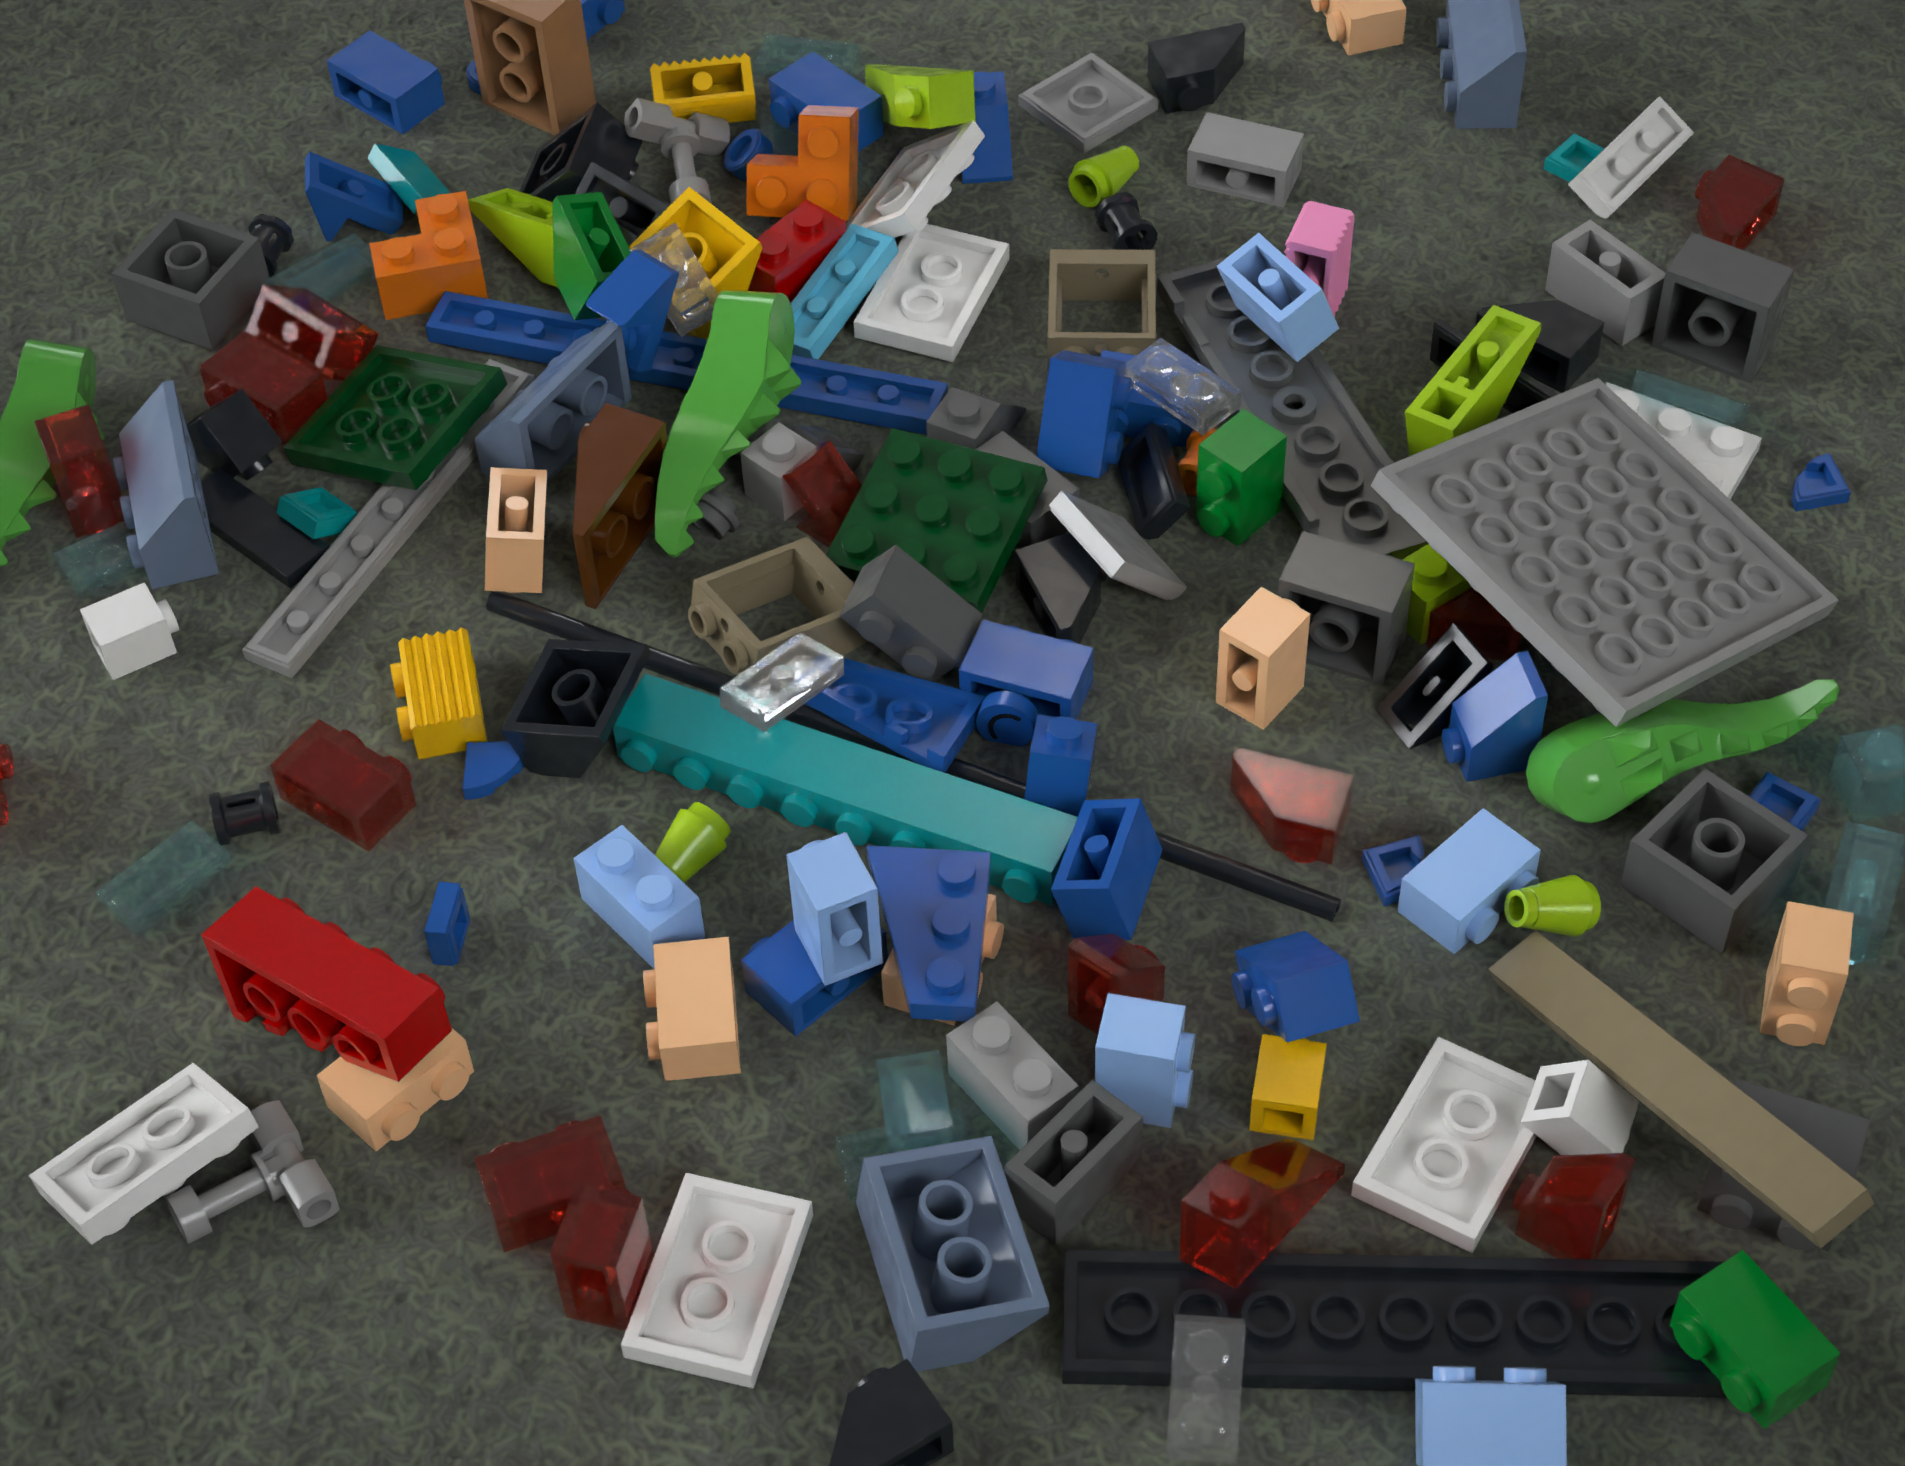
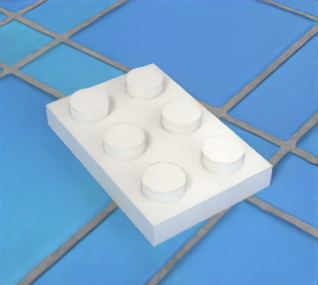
M975 121L967 122L905 146L847 221L846 230L852 223L894 238L902 236L904 239H908L919 233L927 225L929 220L926 216L933 206L940 203L950 194L952 190L950 183L955 176L968 168L974 161L975 157L972 153L985 137Z
M927 224L916 235L908 239H901L897 246L898 254L879 277L853 322L855 338L954 362L1009 261V244Z
M1609 382L1606 383L1617 396L1722 493L1731 499L1759 450L1761 437Z
M1438 1037L1354 1179L1351 1196L1473 1253L1537 1137L1536 1134L1521 1123L1536 1080Z
M192 1063L31 1173L29 1177L40 1195L93 1245L104 1236L121 1230L131 1217L161 1196L169 1195L178 1190L189 1176L215 1158L232 1152L243 1138L258 1129L259 1126L247 1106L196 1064Z
M685 1173L621 1343L624 1358L753 1389L813 1217L812 1201Z

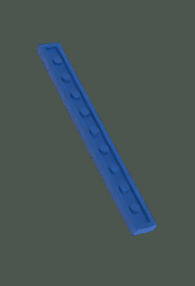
M445 291L425 327L429 342L549 364L553 358L560 356L576 339L606 324V320L595 318L574 320L572 315L568 313ZM662 331L652 369L637 373L628 368L629 379L689 390L708 339ZM792 355L790 366L801 379V386L783 398L777 406L927 435L926 422L948 393V383Z

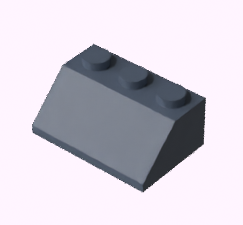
M1447 0L1446 17L1437 18L1436 46L1437 48H1446L1442 49L1440 54L1441 79H1450V81L1445 82L1444 87L1445 112H1454L1456 129L1516 128L1527 55L1519 0Z
M610 321L576 339L560 356L553 358L547 368L526 389L519 391L513 401L493 421L483 426L479 434L474 438L483 474L490 477L491 467L547 470L548 484L578 453L577 442L581 429L587 422L593 421L604 404L609 403L623 408L632 399L622 327Z
M174 380L165 381L159 385L119 433L123 456L113 458L121 491L129 489V495L121 496L120 503L127 529L135 528L136 534L126 536L134 569L145 567L152 589L219 574L197 456Z
M992 1136L863 1158L856 1205L904 1360L908 1359L917 1372L975 1361L1048 1314L1050 1305Z

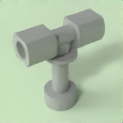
M636 98L625 112V130L629 137L661 144L663 156L673 160L677 180L668 189L670 203L672 204L688 187H691L712 204L708 182L696 176L693 157L698 153L709 156L722 153L730 142V127L727 120L694 112L686 120L674 117L669 105Z
M280 1100L264 1103L250 1111L259 1126L258 1129L249 1134L258 1149V1152L250 1155L254 1168L199 1195H196L193 1188L188 1185L165 1197L169 1211L187 1244L213 1232L208 1219L264 1191L267 1192L272 1202L285 1195L304 1228L315 1226L335 1215L340 1210L335 1192L316 1160H305L301 1152L304 1149L299 1132Z

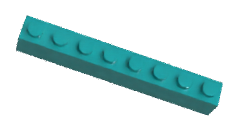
M646 673L628 698L613 727L618 758H621L634 770L649 772L653 769L674 776L679 783L689 789L702 790L706 787L727 794L736 804L745 808L752 809L758 805L782 813L788 821L797 826L809 827L814 824L835 831L838 835L846 832L852 844L857 846L870 843L876 846L991 852L990 885L1002 888L1008 896L1023 903L1037 900L1053 905L1055 901L1051 888L1078 818L1076 816Z

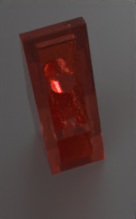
M1290 1137L1219 1162L1181 1200L1180 1260L1237 1288L1342 1177L1345 1172V1164Z

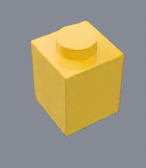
M1262 1034L1252 1094L1249 1131L1314 1140L1327 1043L1309 1041L1306 1038L1287 1043L1280 1036Z

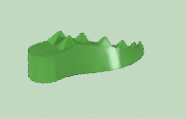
M724 290L716 298L710 334L693 382L681 403L679 412L671 427L663 452L658 478L655 507V540L671 558L678 557L694 544V540L687 532L688 525L703 518V513L698 506V502L703 494L724 482L725 479L718 470L730 456L751 446L747 439L763 424L779 415L781 410L777 405L780 401L801 386V379L790 366L795 334L794 316L789 299L783 293Z
M35 339L27 340L23 346L16 382L0 419V567L8 564V560L2 552L6 542L31 529L24 519L27 512L33 506L55 499L57 493L52 487L61 478L84 468L86 463L78 453L104 441V434L99 429L98 420L92 413L96 388V364L94 353L90 348Z
M1816 679L1800 688L1776 697L1752 702L1729 704L1669 699L1617 727L1603 714L1597 713L1556 729L1537 743L1529 756L1526 769L1528 788L1538 803L1572 820L1585 823L1606 820L1662 783L1686 770L1715 760L1749 755L1785 741L1807 725L1816 721L1818 715L1837 700L1840 689L1834 679Z

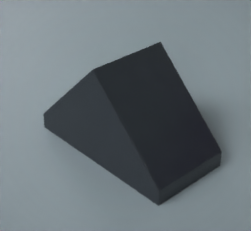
M1453 623L1377 707V710L1409 749L1415 748L1441 736L1443 729L1449 728L1452 703L1493 671V664L1459 625Z

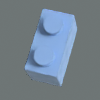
M1257 233L1217 265L1235 306L1296 362L1339 329L1322 288L1260 233Z
M1483 808L1402 878L1397 912L1453 954L1458 952L1470 940L1475 944H1479L1491 934L1497 925L1499 914L1504 911V903L1508 893L1512 890L1539 884L1536 872L1541 849Z
M623 825L573 858L581 898L653 969H655L653 944L705 938L699 897Z
M844 832L826 840L812 841L801 849L786 854L795 931L824 986L883 964L878 890L847 833Z
M1108 993L1095 1046V1082L1143 1116V1123L1171 1128L1175 1106L1188 1108L1193 1081V1070L1190 1068L1194 1053L1195 1034L1184 1032L1186 1006Z
M1433 1366V1379H1415L1416 1465L1567 1466L1566 1385L1547 1381L1545 1368L1504 1367V1381L1476 1380L1475 1367Z

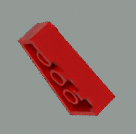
M255 886L201 934L233 1017L246 1023L256 1015L266 1018L262 1022L265 1029L282 1037L292 1028L301 1035L306 1046L323 1052L333 1044L344 1061L399 1082L452 1031L444 1006L445 994L431 977L424 973L415 975L395 964L392 958L383 950L377 947L366 948L350 939L338 925L332 922L323 924L305 914L298 904L287 897L278 899Z

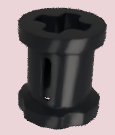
M1118 192L1113 196L1105 198L1098 205L1095 211L1097 225L1102 231L1109 232L1113 239L1112 248L1114 250H1151L1155 246L1157 231L1151 222L1142 219L1139 214L1138 202L1132 194Z
M260 214L253 218L248 226L250 235L259 237L271 280L277 271V259L282 252L289 251L294 243L292 230L286 222L276 216ZM273 233H276V235H277L276 239H271V240H270V238L272 237Z
M270 781L260 783L258 790L222 797L219 792L209 794L211 816L220 846L230 844L232 837L268 830L271 835L281 833L277 805Z

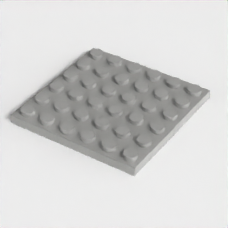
M1599 378L1380 468L1371 484V487L1389 503L1396 513L1400 514L1436 552L1446 559L1469 582L1474 590L1479 592L1503 615L1516 631L1521 633L1558 672L1563 674L1593 704L1597 711L1603 714L1616 727L1827 617L1839 601Z

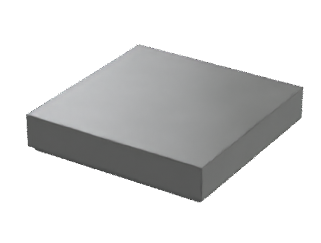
M1091 52L1019 94L1018 105L1080 151L1086 153L1158 110V99Z
M1062 490L1050 503L1051 512L1110 578L1164 600H1173L1179 597L1187 588L1124 517Z

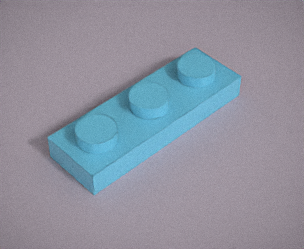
M851 223L791 302L795 328L792 355L813 359L820 358L898 254L899 250L894 237Z

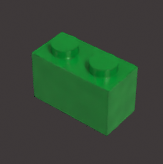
M1242 409L1199 444L1195 519L1198 520L1206 533L1213 537L1222 536L1237 547L1281 511L1287 436L1245 409Z
M1744 1250L1681 1290L1669 1325L1673 1329L1674 1336L1683 1351L1691 1358L1701 1360L1720 1380L1728 1400L1741 1412H1749L1764 1430L1826 1388L1840 1356V1352Z

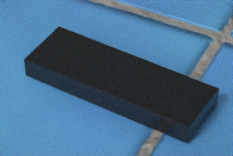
M219 468L201 481L211 532L290 589L302 580L329 548V545L320 538L312 539L276 514V507Z

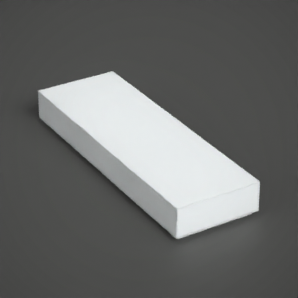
M1659 96L1568 185L1596 215L1607 219L1694 132Z

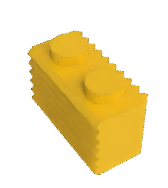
M743 53L740 58L733 54L730 59L724 55L720 60L714 56L710 61L704 57L701 62L694 58L691 63L684 59L681 64L673 61L671 65L663 62L661 66L653 63L650 67L653 102L669 105L674 117L688 120L694 112L726 119L728 123L755 120V90L750 57L747 54Z
M460 627L456 632L449 629L445 634L437 631L433 636L426 633L422 638L414 636L411 640L402 638L398 642L401 662L390 664L396 698L406 697L407 706L396 708L402 741L414 740L418 759L466 751L467 742H488L468 630Z

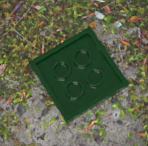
M376 345L283 449L292 465L417 491L454 446L459 443L460 439L489 408L508 383L500 367Z
M892 428L826 555L850 580L856 581L864 565L897 545L982 613L1048 481L1045 468Z

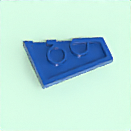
M821 652L805 673L799 685V701L917 764L944 773L975 729L976 718L982 701L985 698L983 695Z
M867 845L869 867L878 890L880 907L889 930L894 948V957L911 1018L968 1021L977 1012L991 873V852Z

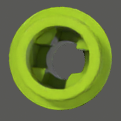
M1120 146L1117 149L1077 162L1068 180L1069 190L1074 199L1082 206L1091 208L1100 204L1105 198L1118 193L1139 169L1137 154L1128 146Z
M693 802L687 810L680 809L655 856L685 883L726 849L725 839L731 833V829L725 820L714 810L700 802Z
M1567 875L1510 891L1505 899L1504 912L1507 921L1513 927H1523L1577 937L1586 930L1593 928L1598 922L1601 913V900L1597 889L1592 883L1576 875Z

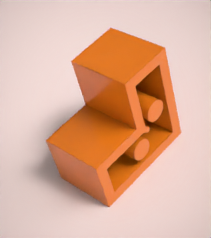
M808 105L799 114L798 156L756 154L747 163L746 216L784 217L807 199L842 220L848 221L856 211L859 107Z
M466 191L438 194L433 197L415 200L421 234L369 243L385 320L434 312L445 291L488 299Z

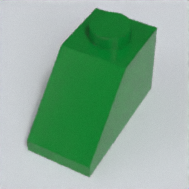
M602 192L556 196L552 202L554 279L574 320L603 317L588 308L586 302L627 258L631 251Z

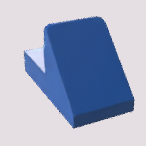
M309 151L305 157V193L326 241L333 240L347 218L357 221L367 228H374L389 235L396 234L403 224L402 199L388 183Z
M641 249L633 250L586 302L588 308L607 319L606 323L611 321L617 326L622 327L627 367L637 373L652 369L679 276L678 271Z

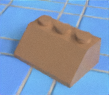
M464 0L484 105L556 135L596 103L581 0Z

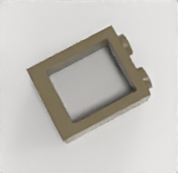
M1050 249L1047 334L1048 371L1050 358L1061 350L1100 356L1102 350L1155 359V250ZM1099 269L1107 270L1106 273H1099L1097 271ZM1063 300L1141 301V333L1062 332Z
M808 536L693 580L692 600L688 610V618L694 633L699 638L705 639L722 657L726 668L731 673L737 674L753 692L809 670L821 652L841 657L868 642L855 628L839 617L854 583ZM792 593L816 620L760 641L737 615Z

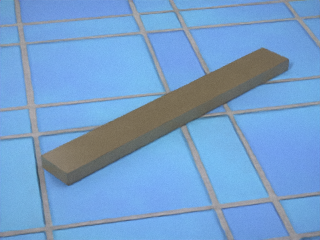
M1535 930L1488 968L1492 978L1503 990L1820 1249L1875 1204L1865 1186Z

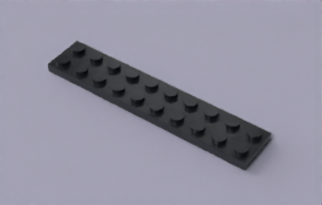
M1065 1249L1062 1384L1415 1391V1379H1433V1366L1475 1367L1476 1380L1504 1381V1367L1545 1368L1547 1381L1566 1385V1394L1727 1398L1720 1380L1701 1360H1695L1683 1351L1674 1336L1673 1329L1669 1326L1679 1292L1723 1262Z

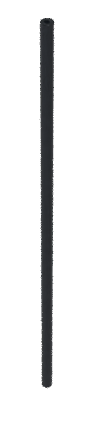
M492 591L486 602V609L490 612L566 640L643 644L501 591ZM647 645L651 650V654L644 666L647 670L769 715L913 762L799 700L766 688L753 692L742 679ZM957 758L953 760L945 772L1022 799L1025 798L1026 783ZM1155 831L1162 847L1160 859L1333 922L1336 916L1335 913L1340 908V898Z

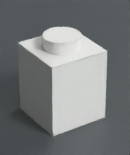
M145 582L80 609L92 644L112 680L177 653L171 634L179 631V626L173 611L166 599L156 603Z
M1590 1060L1541 1066L1521 1123L1567 1160L1585 1163L1621 1159L1624 1147L1629 1139L1630 1129L1639 1101Z

